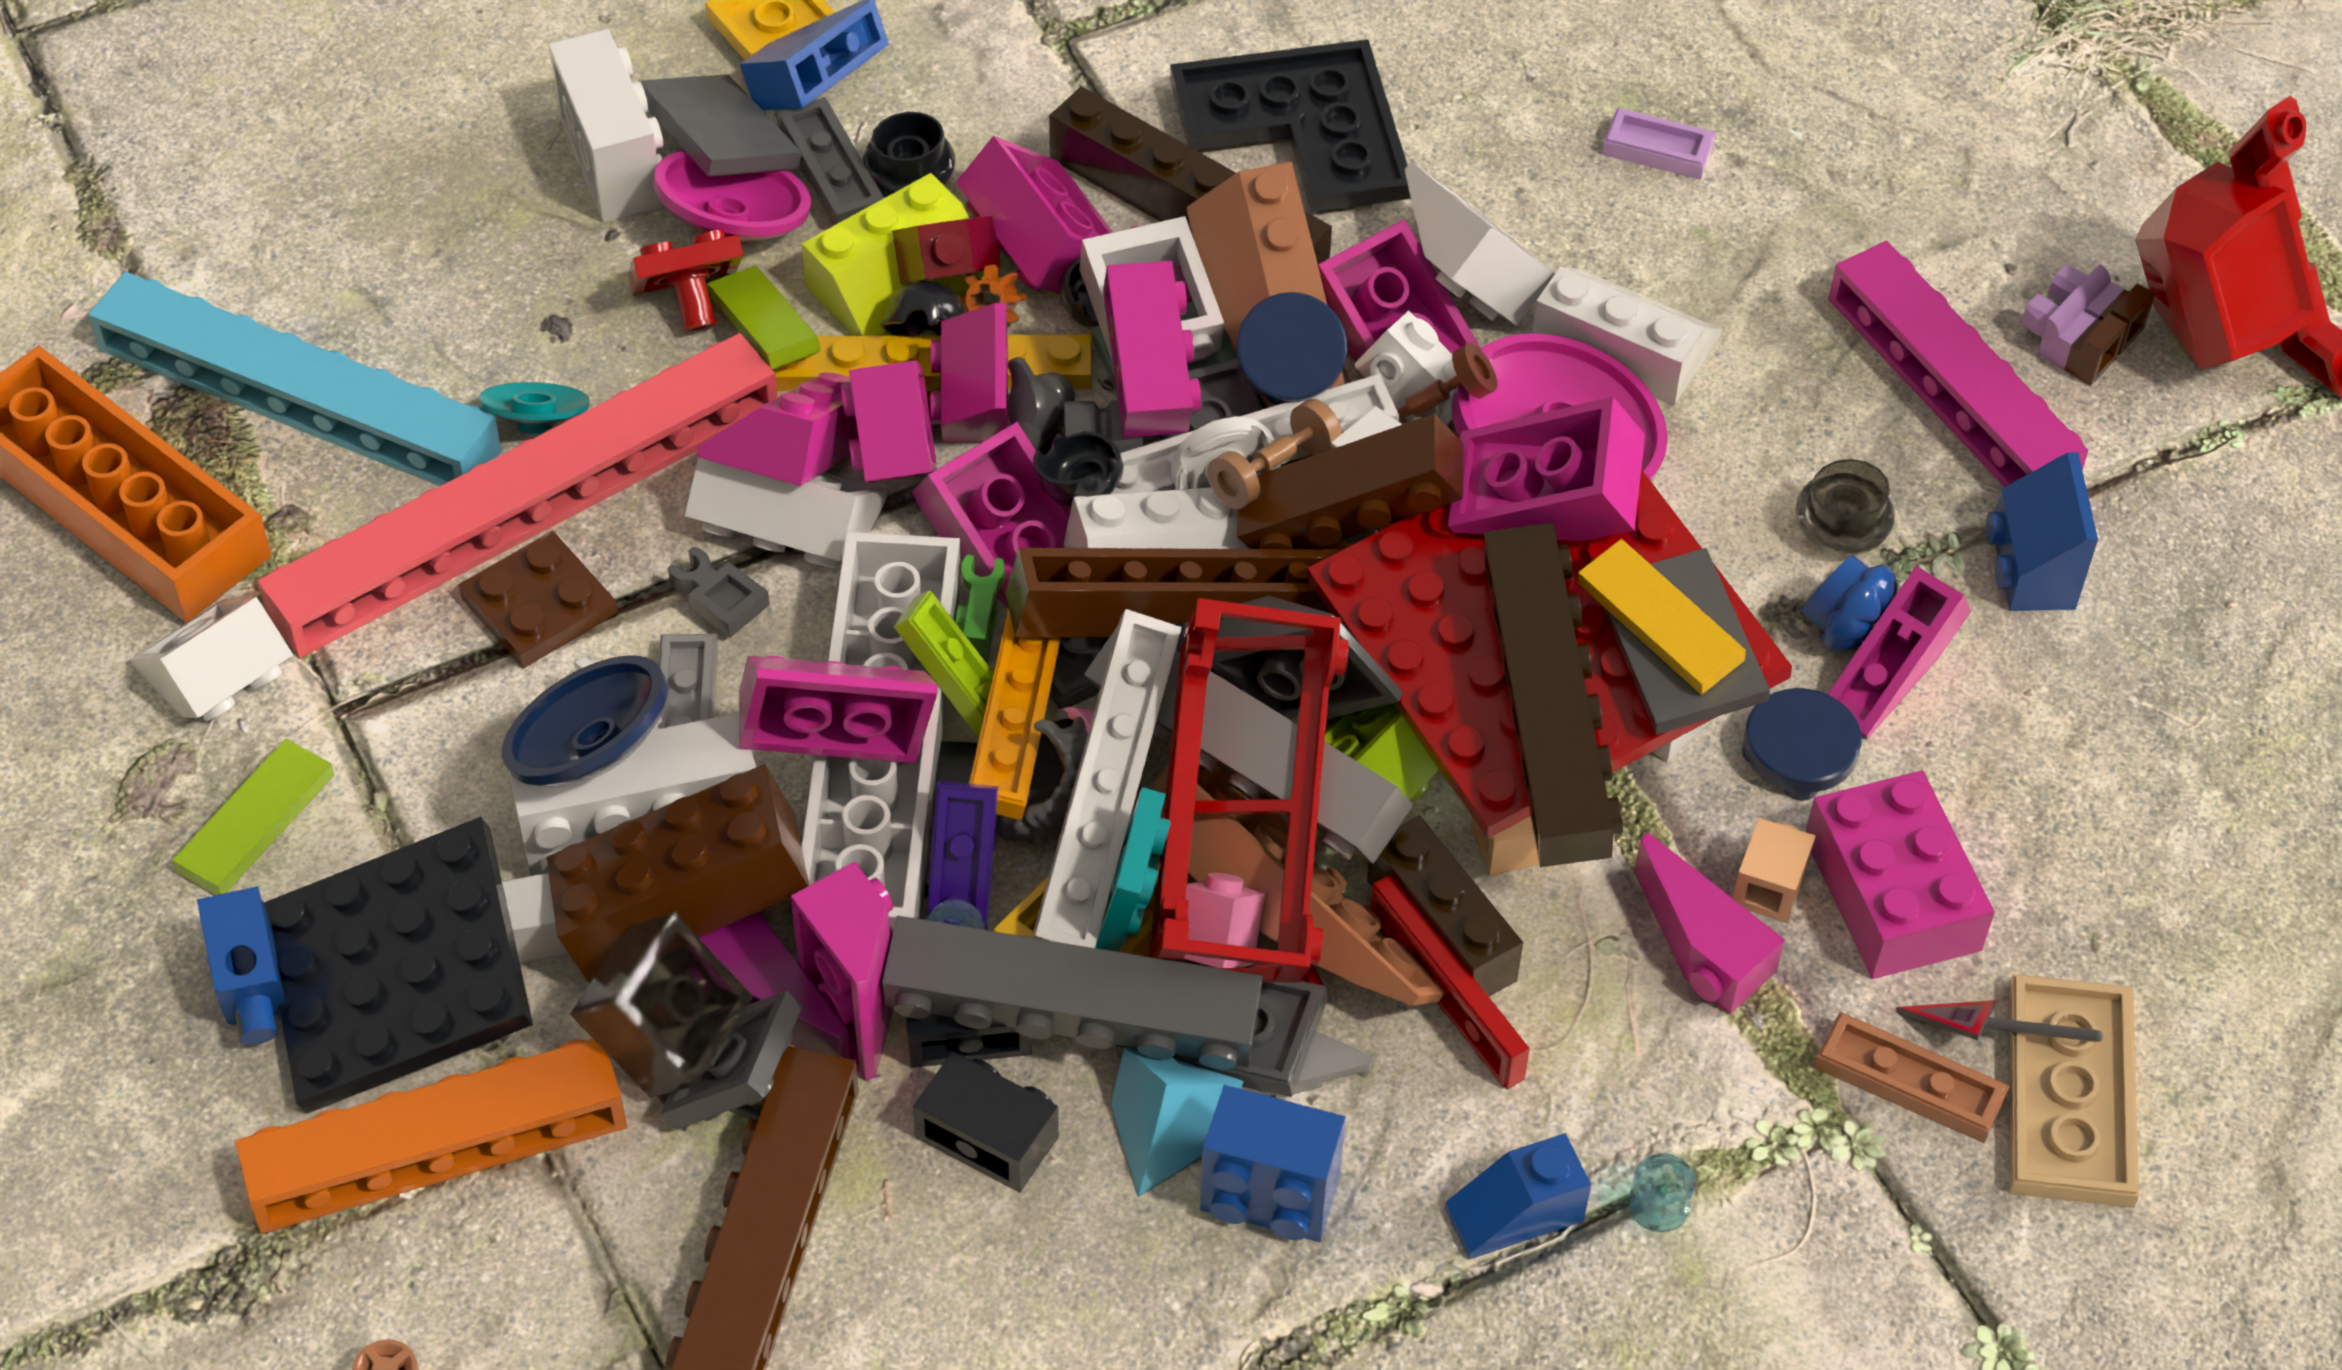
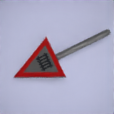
M1996 1000L1896 1007L1897 1013L1977 1041L1983 1029L2100 1042L2103 1039V1033L2100 1030L1992 1018L1990 1015L1995 1007Z

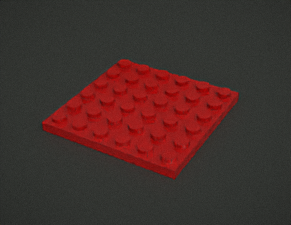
M1642 469L1634 531L1587 541L1557 540L1558 545L1568 544L1570 549L1573 578L1566 579L1565 583L1567 593H1578L1580 600L1582 628L1575 629L1577 644L1588 643L1592 678L1584 680L1587 695L1597 693L1599 697L1602 729L1594 731L1597 746L1608 745L1612 773L1714 719H1707L1656 735L1601 604L1578 584V572L1620 539L1625 541L1649 564L1702 549ZM1450 503L1431 512H1423L1406 517L1308 567V581L1330 613L1335 617L1341 618V624L1403 692L1400 701L1394 702V705L1487 839L1530 817V811L1484 567V535L1453 533L1448 527ZM1715 566L1769 689L1790 679L1792 665Z

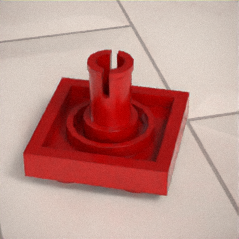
M716 230L692 237L693 245L673 249L671 242H660L639 249L641 256L632 259L628 272L632 295L635 296L674 287L684 324V332L698 331L717 325L705 280L736 273L744 256L739 235L725 237L723 230Z

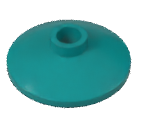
M518 382L501 384L483 390L479 394V406L499 418L517 422V430L522 433L543 434L550 430V423L564 421L586 412L589 408V397L578 389L564 385Z

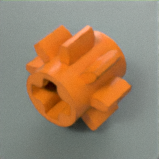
M996 264L985 266L983 280L976 274H966L964 279L970 287L966 295L959 296L970 312L992 304L984 302L983 296L985 292L990 291L993 294H999L1000 303H1006L1008 323H1015L1020 320L1018 314L1013 310L1017 302L1027 299V295L1017 293L1013 284L1017 280L1018 274L1015 272L1004 277H998Z

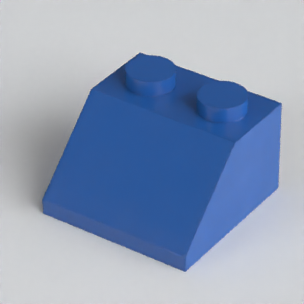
M2067 452L2002 488L1995 512H1988L1987 542L1989 545H1996L1998 554L1995 561V581L1998 589H2005L2009 611L2076 610L2098 542L2078 452Z

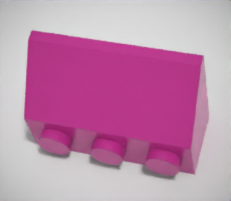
M996 136L989 140L955 182L967 197L966 207L975 217L993 216L997 248L1013 259L1019 267L1016 273L1020 280L1035 291L1046 289L1060 294V278L1072 261L1081 257L1082 240L1114 233L1059 161Z
M820 373L819 376L801 383L800 386L787 393H783L778 398L759 407L699 445L696 457L791 484L804 485L851 456L849 440L859 438L856 416L846 417L842 399L841 384L851 383L850 378L836 373Z
M748 656L739 689V748L916 763L937 698V683L925 671L904 670L895 666L871 667L848 665L838 661L815 662L785 659L780 656Z
M854 861L791 895L798 964L849 1031L851 1059L856 1060L857 1071L865 1081H868L877 1074L894 1011L893 1007L885 1006L882 986L893 936L888 912L893 910V904L881 881L877 878L869 880Z

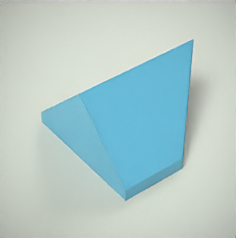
M1124 1047L1110 1104L1138 1197L1202 1157L1203 1146L1223 1086L1228 1085L1242 1089V1080L1174 1058H1150L1139 1053L1137 1048Z

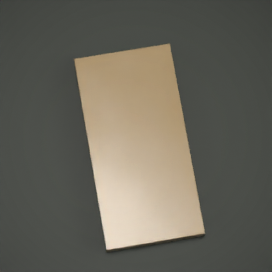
M2012 974L2009 982V1020L2100 1030L2103 1033V1039L2100 1042L2009 1032V1194L2134 1208L2139 1198L2133 987Z

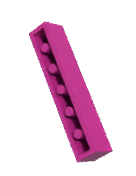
M1887 240L1836 264L1828 298L1830 303L2004 487L2067 452L2079 453L2083 470L2089 450L2084 446L2078 434L2069 430L2049 409L2045 400L2030 390L2015 374L2012 366L2007 361L2001 359L1982 340L1979 332L1973 326L1967 324L1951 308L1943 294L1934 290L1915 270L1911 261L1901 256Z

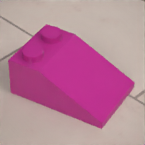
M1405 219L1318 264L1327 305L1340 319L1346 334L1347 353L1355 361L1408 311L1416 318L1427 322L1437 333L1438 341L1451 354L1467 343H1473L1481 349L1445 286L1435 279L1438 274L1431 262L1424 256L1421 245Z
M1614 397L1461 431L1460 440L1463 443V499L1451 503L1448 527L1453 533L1484 535L1486 531L1554 522L1557 540L1587 541L1635 530L1645 434Z
M1018 422L928 474L911 492L939 537L960 538L961 561L963 562L967 554L974 555L975 575L979 577L989 576L994 570L995 559H1003L1006 578L1003 587L999 591L998 600L1007 609L1008 603L1005 594L1018 548H1065L1064 540L1071 512L1070 507L1058 505L1042 489L1034 467L1033 456L1036 450Z

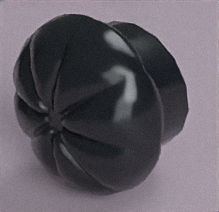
M902 112L889 116L875 127L872 138L864 151L862 161L880 192L889 196L930 173L945 186L953 173L956 158L951 144L944 137L941 123L933 116L921 112Z

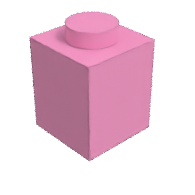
M1209 873L1206 881L1187 884L1185 899L1189 900L1188 921H1190L1188 939L1257 948L1265 893L1243 887V878L1226 873ZM1194 955L1184 956V959L1215 968H1234L1251 964L1248 962Z

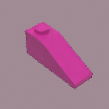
M1915 566L1828 692V695L1840 701L1851 711L1859 724L1863 736L1869 738L1940 658L1971 613L1965 596L1928 572Z
M1649 832L1640 839L1634 873L1684 978L1690 982L1694 991L1701 998L1708 1002H1715L1728 1014H1731L1777 972L1785 939Z

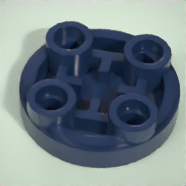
M1296 292L1276 294L1255 305L1244 318L1236 343L1237 362L1243 377L1256 392L1266 397L1269 402L1275 405L1286 402L1306 401L1330 389L1339 378L1347 355L1345 330L1336 313L1321 300Z
M1784 689L1770 694L1769 701L1755 705L1750 712L1744 733L1742 754L1757 773L1770 783L1783 788L1789 797L1799 801L1810 800L1817 792L1837 786L1852 773L1861 749V730L1851 711L1832 696L1812 689Z

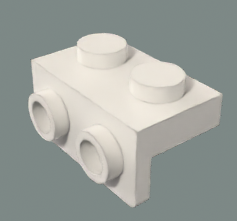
M1410 311L1406 312L1355 363L1356 369L1365 378L1381 374L1397 410L1407 404V397L1438 379L1446 382L1457 375L1452 363V354L1438 341L1435 330L1424 320L1416 318ZM1454 390L1449 392L1450 398L1418 417L1411 414L1406 419L1411 422L1435 413L1447 425L1453 419L1452 399Z

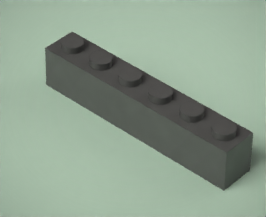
M897 915L882 986L885 1006L893 1007L894 1011L898 1014L910 1018L923 1019L929 1017L930 1014L954 1017L957 1023L975 1029L988 1028L991 1023L1006 1025L1015 1028L1019 1034L1030 1038L1046 1039L1054 1034L1076 1038L1080 1044L1090 1048L1108 1049L1114 1044L1137 1048L1139 1053L1150 1058L1170 1059L1174 1055L1198 1058L1199 1062L1207 1067L1226 1070L1234 1068L1235 1065L1249 1067L1263 976Z

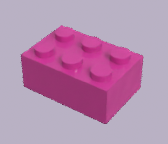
M1923 770L1814 797L1805 831L1806 833L1816 835L1811 853L1872 979L1983 950L1995 911Z

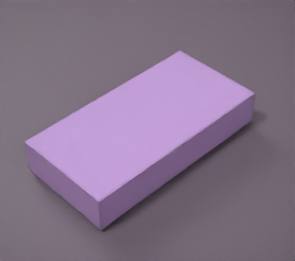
M1617 107L1603 142L1602 155L1701 180L1714 145L1716 132Z

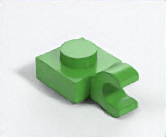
M967 554L963 559L961 570L964 585L970 591L968 605L959 604L955 623L984 661L989 662L998 611V594L1006 578L1004 561L1001 558H996L993 572L989 576L979 577L974 574V555Z

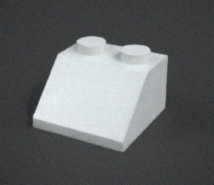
M244 597L222 599L129 661L134 669L182 718H199L202 716L205 721H208L230 709L235 704L231 696L247 685H250L254 690L278 677L282 673L279 664L293 656V653L258 598Z

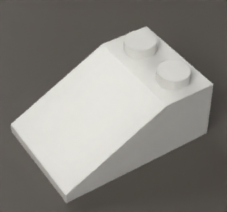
M1410 162L1405 168V175L1424 256L1441 270L1435 279L1460 298L1466 290L1469 291L1473 296L1468 302L1492 321L1500 313L1512 323L1518 325L1555 273L1477 209L1417 165Z

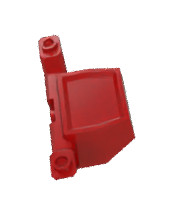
M2289 96L2268 109L2228 151L2232 167L2217 161L2176 187L2141 225L2135 241L2149 290L2156 293L2153 300L2155 310L2200 370L2240 359L2280 343L2281 350L2342 398V329L2330 321L2316 265L2308 261L2304 240L2298 224V220L2302 218V212L2288 161L2304 145L2306 120L2299 111L2297 100Z

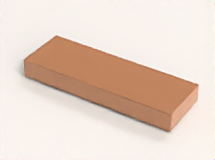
M1841 1011L1827 1035L1814 1065V1068L1982 1143H1985L2010 1088V1085Z

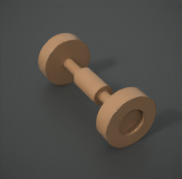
M1308 399L1295 407L1290 414V425L1294 435L1291 437L1282 435L1254 453V461L1251 463L1234 451H1226L1213 459L1208 465L1207 473L1210 485L1217 497L1233 509H1242L1259 496L1260 483L1256 474L1259 470L1262 472L1270 471L1296 454V446L1301 445L1312 455L1331 450V442L1342 434V430L1336 415L1330 407L1318 399Z

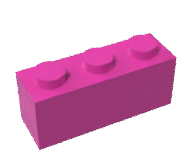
M1172 261L1107 265L1103 298L1122 437L1188 433L1192 413L1200 412L1201 392L1198 378L1189 379L1187 363H1193L1194 344L1191 330H1182L1180 314H1186L1187 311L1184 281L1175 282Z

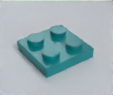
M1144 787L1141 789L1124 838L1095 946L1097 949L1119 952L1126 934L1137 937L1145 907L1150 902L1158 874V870L1155 869L1158 855L1161 856L1171 822V820L1160 818L1166 795L1164 793Z

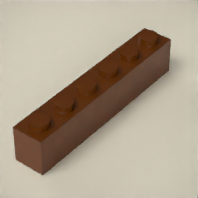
M1018 548L1005 595L1015 637H1110L1117 628L1120 617L1125 609L1170 624L1187 622L1198 598L1240 604L1265 596H1272L1330 613L1308 581L1307 568L1343 549Z
M788 1046L782 1053L773 1075V1086L769 1093L761 1100L764 1105L759 1119L750 1118L747 1123L742 1141V1154L746 1155L741 1171H732L728 1177L723 1197V1207L727 1208L722 1226L713 1225L708 1234L704 1251V1261L708 1263L703 1280H694L690 1286L685 1304V1317L689 1318L683 1337L674 1336L670 1343L665 1370H767L859 1093L856 1060Z

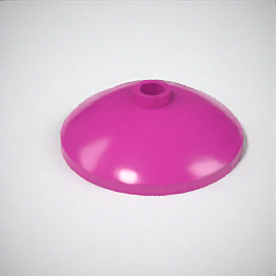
M685 150L668 155L659 162L655 169L653 187L660 201L675 217L701 233L723 230L725 237L739 235L740 242L777 238L801 226L809 215L811 206L810 193L803 182L788 170L708 177Z

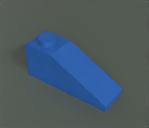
M862 0L768 43L739 65L751 99L763 111L799 109L808 105L889 45L875 0Z

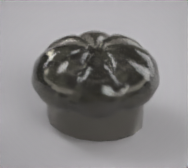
M1856 459L1836 460L1823 466L1814 478L1803 487L1796 500V519L1802 533L1815 546L1837 555L1851 556L1876 549L1888 537L1895 522L1894 506L1889 498L1890 486L1888 478L1878 467L1866 461Z

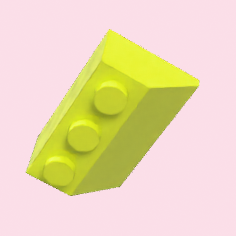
M930 173L801 243L805 287L852 336H892V334L881 327V323L895 291L906 284H900L892 230L967 219L969 216L963 204ZM984 271L973 272L982 280L984 279ZM966 274L922 280L937 282L949 287L958 296L965 295L970 287L964 279Z

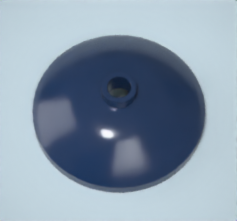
M629 655L605 659L569 674L536 697L513 722L502 744L503 763L516 780L525 784L543 787L563 786L589 780L610 771L638 749L660 719L668 695V681L664 673L653 660L642 656Z

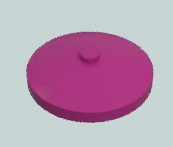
M1539 333L1517 334L1497 339L1481 348L1495 371L1498 381L1497 390L1482 399L1473 397L1463 385L1454 390L1452 417L1459 439L1461 431L1614 397L1645 434L1641 469L1651 482H1653L1665 458L1668 441L1667 427L1663 413L1653 394L1631 370L1618 360L1593 346L1574 339Z

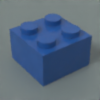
M1224 1085L1203 1146L1200 1210L1211 1213L1215 1218L1226 1223L1240 1224L1246 1222L1271 1229L1275 1234L1289 1240H1302L1305 1238L1321 1242L1340 1181L1346 1116Z

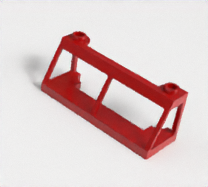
M1202 598L1197 599L1181 639L1163 818L1171 820L1163 851L1161 856L1159 855L1149 957L1181 962L1185 955H1194L1275 966L1274 968H1218L1263 976L1262 982L1300 983L1310 968V964H1319L1323 945V929L1313 927V916L1309 914L1329 687L1334 674L1344 675L1349 650V641L1339 638L1341 618ZM1220 617L1310 629L1308 634L1296 636L1217 638ZM1296 649L1304 651L1291 798L1279 800H1195L1207 678L1212 669L1214 652ZM1286 813L1289 816L1277 951L1188 939L1190 921H1188L1189 900L1185 898L1194 814Z

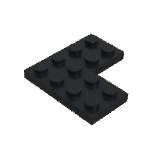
M1369 39L1170 64V82L1187 145L1191 148L1201 150L1290 138L1311 212L1411 199L1405 175V168L1408 164Z

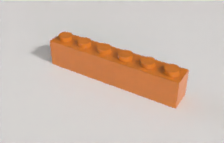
M601 1036L587 1041L572 1040L564 1043L558 1049L527 1058H509L495 1067L467 1075H449L440 1079L435 1084L407 1092H389L378 1097L375 1101L347 1109H329L319 1113L312 1119L284 1127H265L256 1131L252 1136L235 1140L250 1205L260 1233L263 1234L627 1129L622 1096L604 1038Z

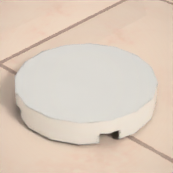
M1230 417L1214 420L1194 430L1178 446L1171 460L1170 477L1176 490L1209 488L1211 485L1207 470L1209 463L1226 451H1234L1251 463L1254 461V453L1275 441L1269 428L1255 419ZM1281 463L1273 469L1281 467ZM1260 470L1256 472L1257 475L1265 473Z

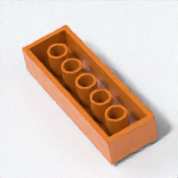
M40 345L0 373V477L184 622L188 623L272 557L260 513Z

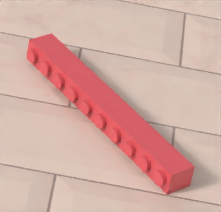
M741 333L720 343H715L705 349V351L675 366L662 370L658 375L629 390L617 393L611 399L580 415L567 419L564 423L533 439L523 441L516 448L486 463L473 467L469 472L442 486L424 492L420 497L389 513L377 516L364 526L338 539L330 540L321 548L289 564L276 568L270 574L257 580L265 611L300 659L696 452L699 445L759 407L778 398L775 372Z

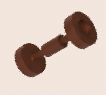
M1467 343L1452 353V363L1457 375L1446 382L1438 379L1407 397V404L1397 410L1399 422L1411 414L1418 417L1450 398L1449 392L1461 385L1477 399H1482L1496 391L1498 387L1497 377L1483 351L1473 343Z

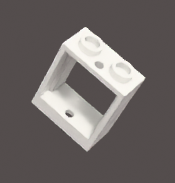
M1185 216L1082 240L1079 269L1111 360L1103 287L1107 265L1172 261L1173 266L1180 265L1199 316L1181 321L1182 330L1190 329L1192 332L1194 344L1193 362L1203 360L1215 352H1220L1224 321Z

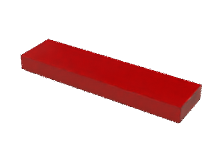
M1390 874L1373 883L1370 908L1382 921L1379 930L1385 938H1392L1401 942L1444 990V996L1436 1003L1499 1083L1508 1090L1524 1081L1530 1051L1529 1046L1393 876Z

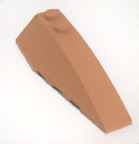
M1292 161L1239 171L1187 206V216L1192 236L1221 312L1224 329L1230 338V345L1235 354L1241 324L1249 311L1262 300L1280 293L1296 292L1313 296L1327 304ZM1342 372L1331 388L1345 384ZM1258 393L1263 405H1266L1268 408L1276 406ZM1310 455V456H1307V457H1303V458H1300V459H1297V460H1294V461L1296 462V461H1299V460H1302V459L1311 457V456H1313V455Z
M1168 765L1151 790L1166 794ZM1217 766L1212 774L1201 767L1198 768L1195 800L1251 799L1228 783L1232 774ZM1262 795L1259 800L1267 799ZM1164 799V803H1163V807H1162V811H1161L1160 818H1163L1165 799ZM1194 814L1187 881L1189 883L1206 881L1209 873H1226L1243 878V887L1265 893L1259 931L1278 942L1288 822L1277 814ZM1314 862L1309 914L1313 916V927L1323 929V945L1318 966L1356 985L1411 1006L1439 1002L1445 994L1444 990L1401 942L1392 938L1383 939L1377 933L1381 928L1380 923L1382 921L1369 906L1359 904L1344 896L1342 891L1348 882L1335 868L1328 867L1324 870Z

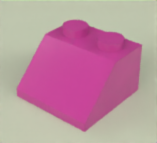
M993 303L941 321V340H931V373H941V392H931V425H941L943 442H984L1008 427V332L1006 303Z
M915 360L849 370L851 383L841 384L845 415L846 417L856 416L859 438L849 440L854 473L864 471L865 482L872 483L923 477L937 470L923 366Z

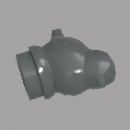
M1016 357L1008 362L1012 379L1008 403L1009 421L1011 425L1018 422L1035 450L1040 451L1043 443L1052 438L1059 421L1064 418V401H1075L1074 389L1067 378L1059 373L1049 372L1035 376L1025 359Z

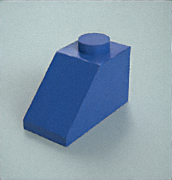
M1566 1133L1507 1152L1445 1202V1210L1470 1260L1584 1222L1591 1183Z

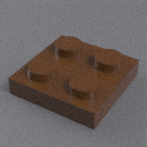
M553 530L458 584L461 599L523 669L617 614L614 597Z

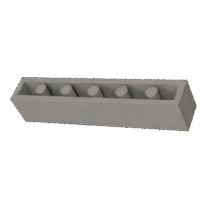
M1117 628L1084 674L1099 690L1102 686ZM1177 650L1174 653L1152 735L1153 738L1165 745L1169 744L1172 736L1180 652ZM1210 671L1207 678L1199 767L1211 774L1217 766L1232 774L1228 783L1251 800H1259L1262 794L1271 800L1290 799L1297 724ZM1100 691L1095 696L1096 700H1098ZM1324 741L1317 829L1324 833L1320 842L1346 860H1350L1354 853H1357L1374 864L1414 804L1396 785ZM1286 813L1277 814L1283 820L1289 822V816Z

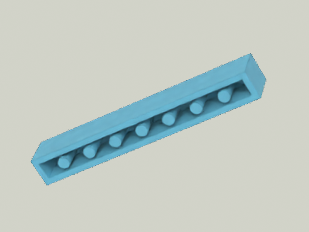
M125 271L88 314L99 351L435 485L442 486L469 472L473 467L498 457L502 452L495 416L489 414L481 407L475 405L468 406L442 396L438 391L430 387H419L396 378L384 369H373L350 360L338 351H327L304 342L292 333H281L257 323L246 315L230 313L211 305L200 297H190L169 289L157 280H146Z

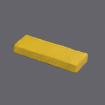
M1622 539L1578 572V584L1700 695H1703L1745 661L1746 650Z

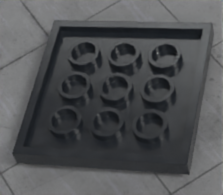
M482 817L264 902L272 926L285 1003L279 1005L295 1100L296 1104L306 1114L533 1025L492 833Z

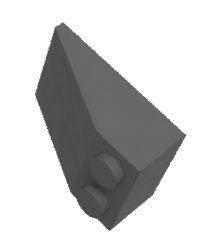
M1272 596L1240 603L1335 617L1333 614ZM1222 617L1217 638L1306 635L1310 629ZM1340 624L1339 638L1349 641L1348 659L1344 675L1334 674L1329 687L1327 719L1400 701L1403 694L1400 688L1348 630ZM1296 649L1214 652L1212 668L1221 678L1295 724H1298L1304 651Z

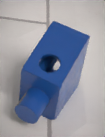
M256 886L197 899L213 986L226 1023L237 1025L240 1042L244 1044L254 1045L272 1040L277 1035L274 1016L280 1015L279 1005L284 1004L285 999L272 926L259 887Z

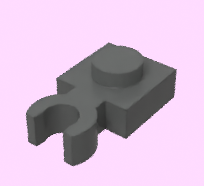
M692 547L688 551L690 565L696 570L684 572L673 564L668 567L671 586L680 593L688 594L690 609L729 638L770 605L769 593L765 588L730 562L724 564L717 571L711 567L710 558L707 553L699 548Z

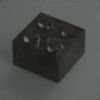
M674 912L630 925L572 1009L570 1015L651 1098L696 1087L754 996Z

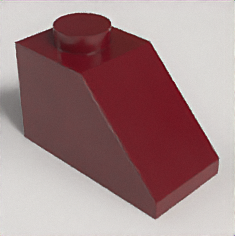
M993 216L967 218L892 230L900 284L984 271L986 265L996 264L997 269L1001 268Z

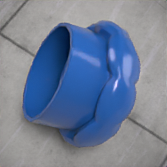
M1851 555L1814 592L1802 608L1800 614L1825 632L1821 634V642L1826 648L1835 652L1854 649L1862 645L1897 594L1898 583L1896 575L1884 564L1870 568L1854 555Z

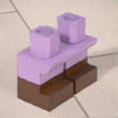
M2065 264L2055 275L2048 295L2059 300L2062 304L2058 305L2037 293L2027 304L2021 325L2042 337L2038 354L2087 385L2092 386L2116 360L2117 355L2119 356L2145 329L2156 293L2139 284H2136L2130 291L2110 282V274L2101 264L2089 275Z

